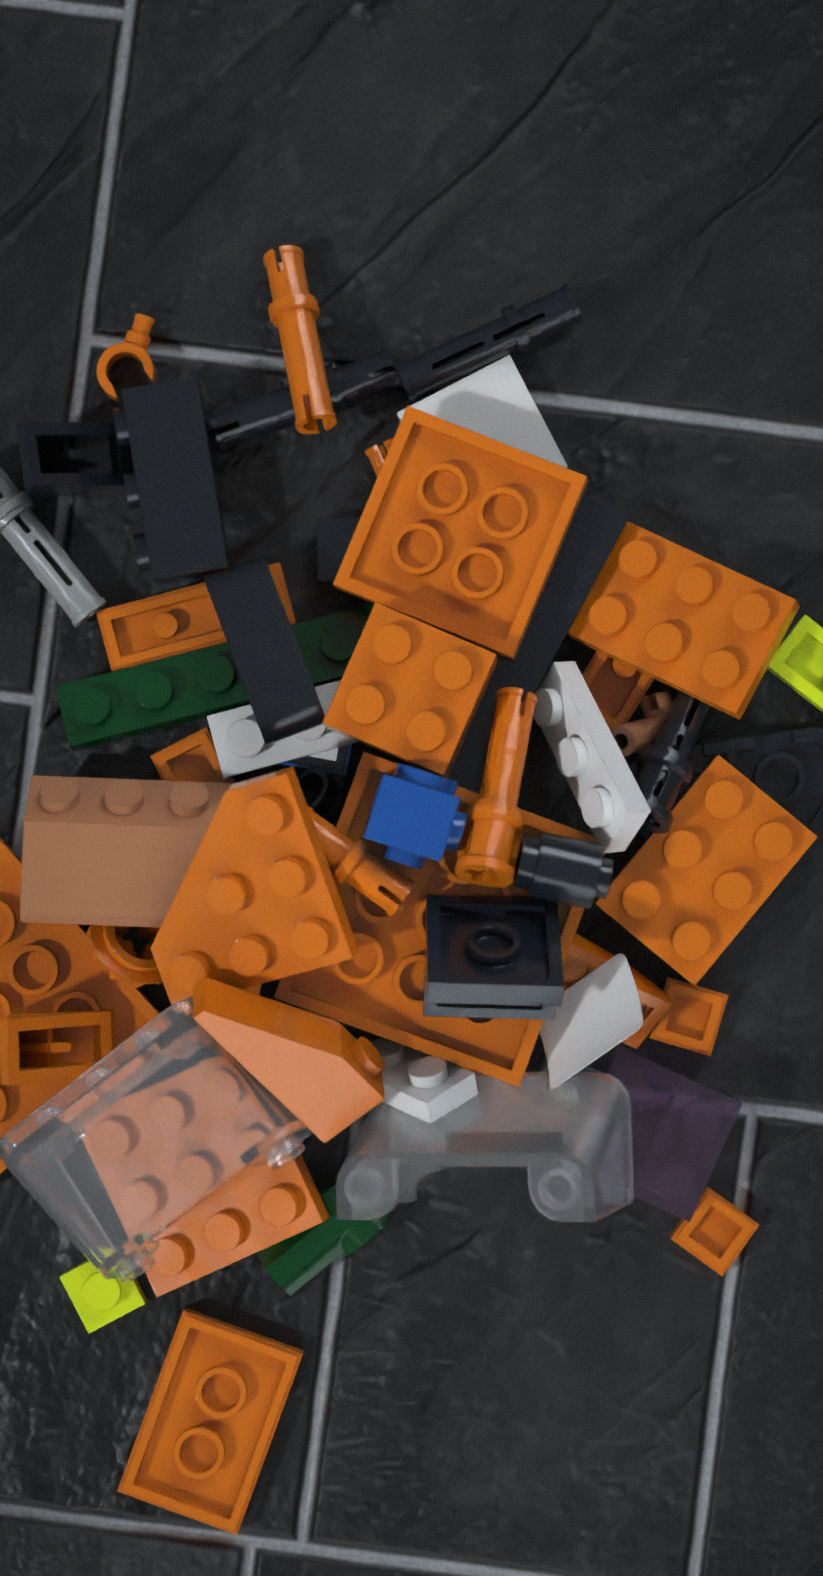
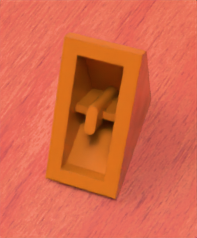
M111 1011L12 1013L0 1018L1 1085H18L113 1075Z

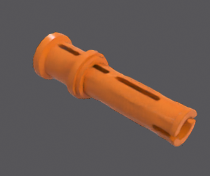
M504 687L496 692V706L478 800H474L466 809V824L470 827L464 857H460L456 861L455 873L462 880L485 887H505L513 883L515 870L510 865L514 838L516 834L523 830L524 817L522 816L521 809L517 807L533 715L538 698L529 691L525 694L524 702H521L524 689L516 687Z

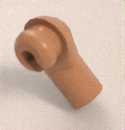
M670 691L644 695L640 701L644 718L618 725L610 730L624 757L640 753L648 745L655 744L674 699V695Z

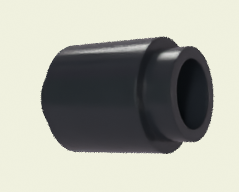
M540 832L538 838L523 835L514 869L513 887L527 889V896L590 909L594 897L605 899L612 877L613 860L603 858V844L546 832Z

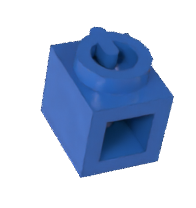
M397 763L393 777L381 774L362 837L388 845L384 858L422 870L426 858L441 862L444 849L456 852L467 819V814L457 811L460 798L456 797L455 793L459 782Z

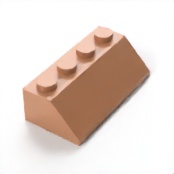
M31 775L23 821L20 921L26 923L160 928L225 791L235 783Z

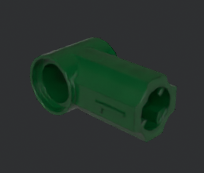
M351 1170L340 1175L319 1192L330 1216L328 1220L256 1252L266 1271L289 1296L344 1253L348 1256L355 1252L391 1220Z

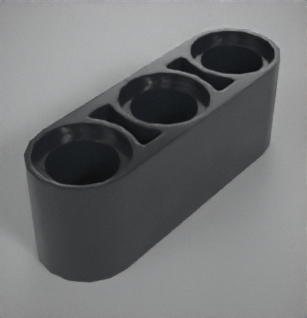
M264 555L203 577L265 744L269 745L323 725L325 715Z

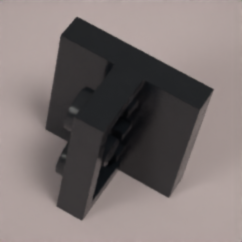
M426 895L423 1016L554 1020L556 1007H562L564 991L557 902L526 897Z

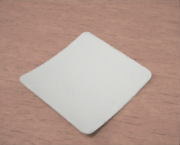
M616 954L563 992L562 1007H556L554 1020L543 1021L540 1036L547 1058L551 1089L556 1088L638 1031L643 1025L639 994L629 963L624 954Z

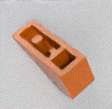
M202 976L193 983V1019L324 1144L385 1100L382 1076L385 1064L376 1047L365 1037L356 1039L340 1022Z

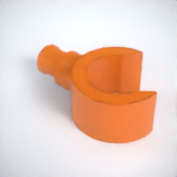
M140 313L135 314L132 328L127 330L124 342L107 348L97 363L96 373L100 386L112 400L118 403L120 401L115 388L110 383L109 373L113 364L119 359L131 357L139 360L143 364L144 370L152 383H156V369L147 353L152 339L149 335L155 320Z

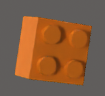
M375 602L323 720V724L330 730L424 771L448 778L498 664L497 654Z

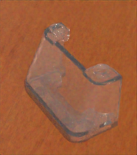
M189 997L158 1014L8 1131L0 1139V1157L12 1175L103 1278H120L122 1283H126L139 1277L155 1264L156 1261L152 1254L160 1245L156 1236L248 1166H260L268 1163L272 1169H278L293 1161L305 1150L302 1141L313 1132L193 1019V997Z
M599 1071L577 1072L554 1089L550 1088L549 1072H525L519 1087L485 1074L474 1072L478 1094L432 1123L383 1102L372 1108L338 1172L336 1182L337 1220H371L387 1215L395 1209L398 1203L416 1201L417 1186L421 1179L429 1173L438 1172L447 1167H528V1188L531 1201L540 1213L549 1219L561 1222H596L634 1202L631 1103L629 1094L619 1079L609 1073Z

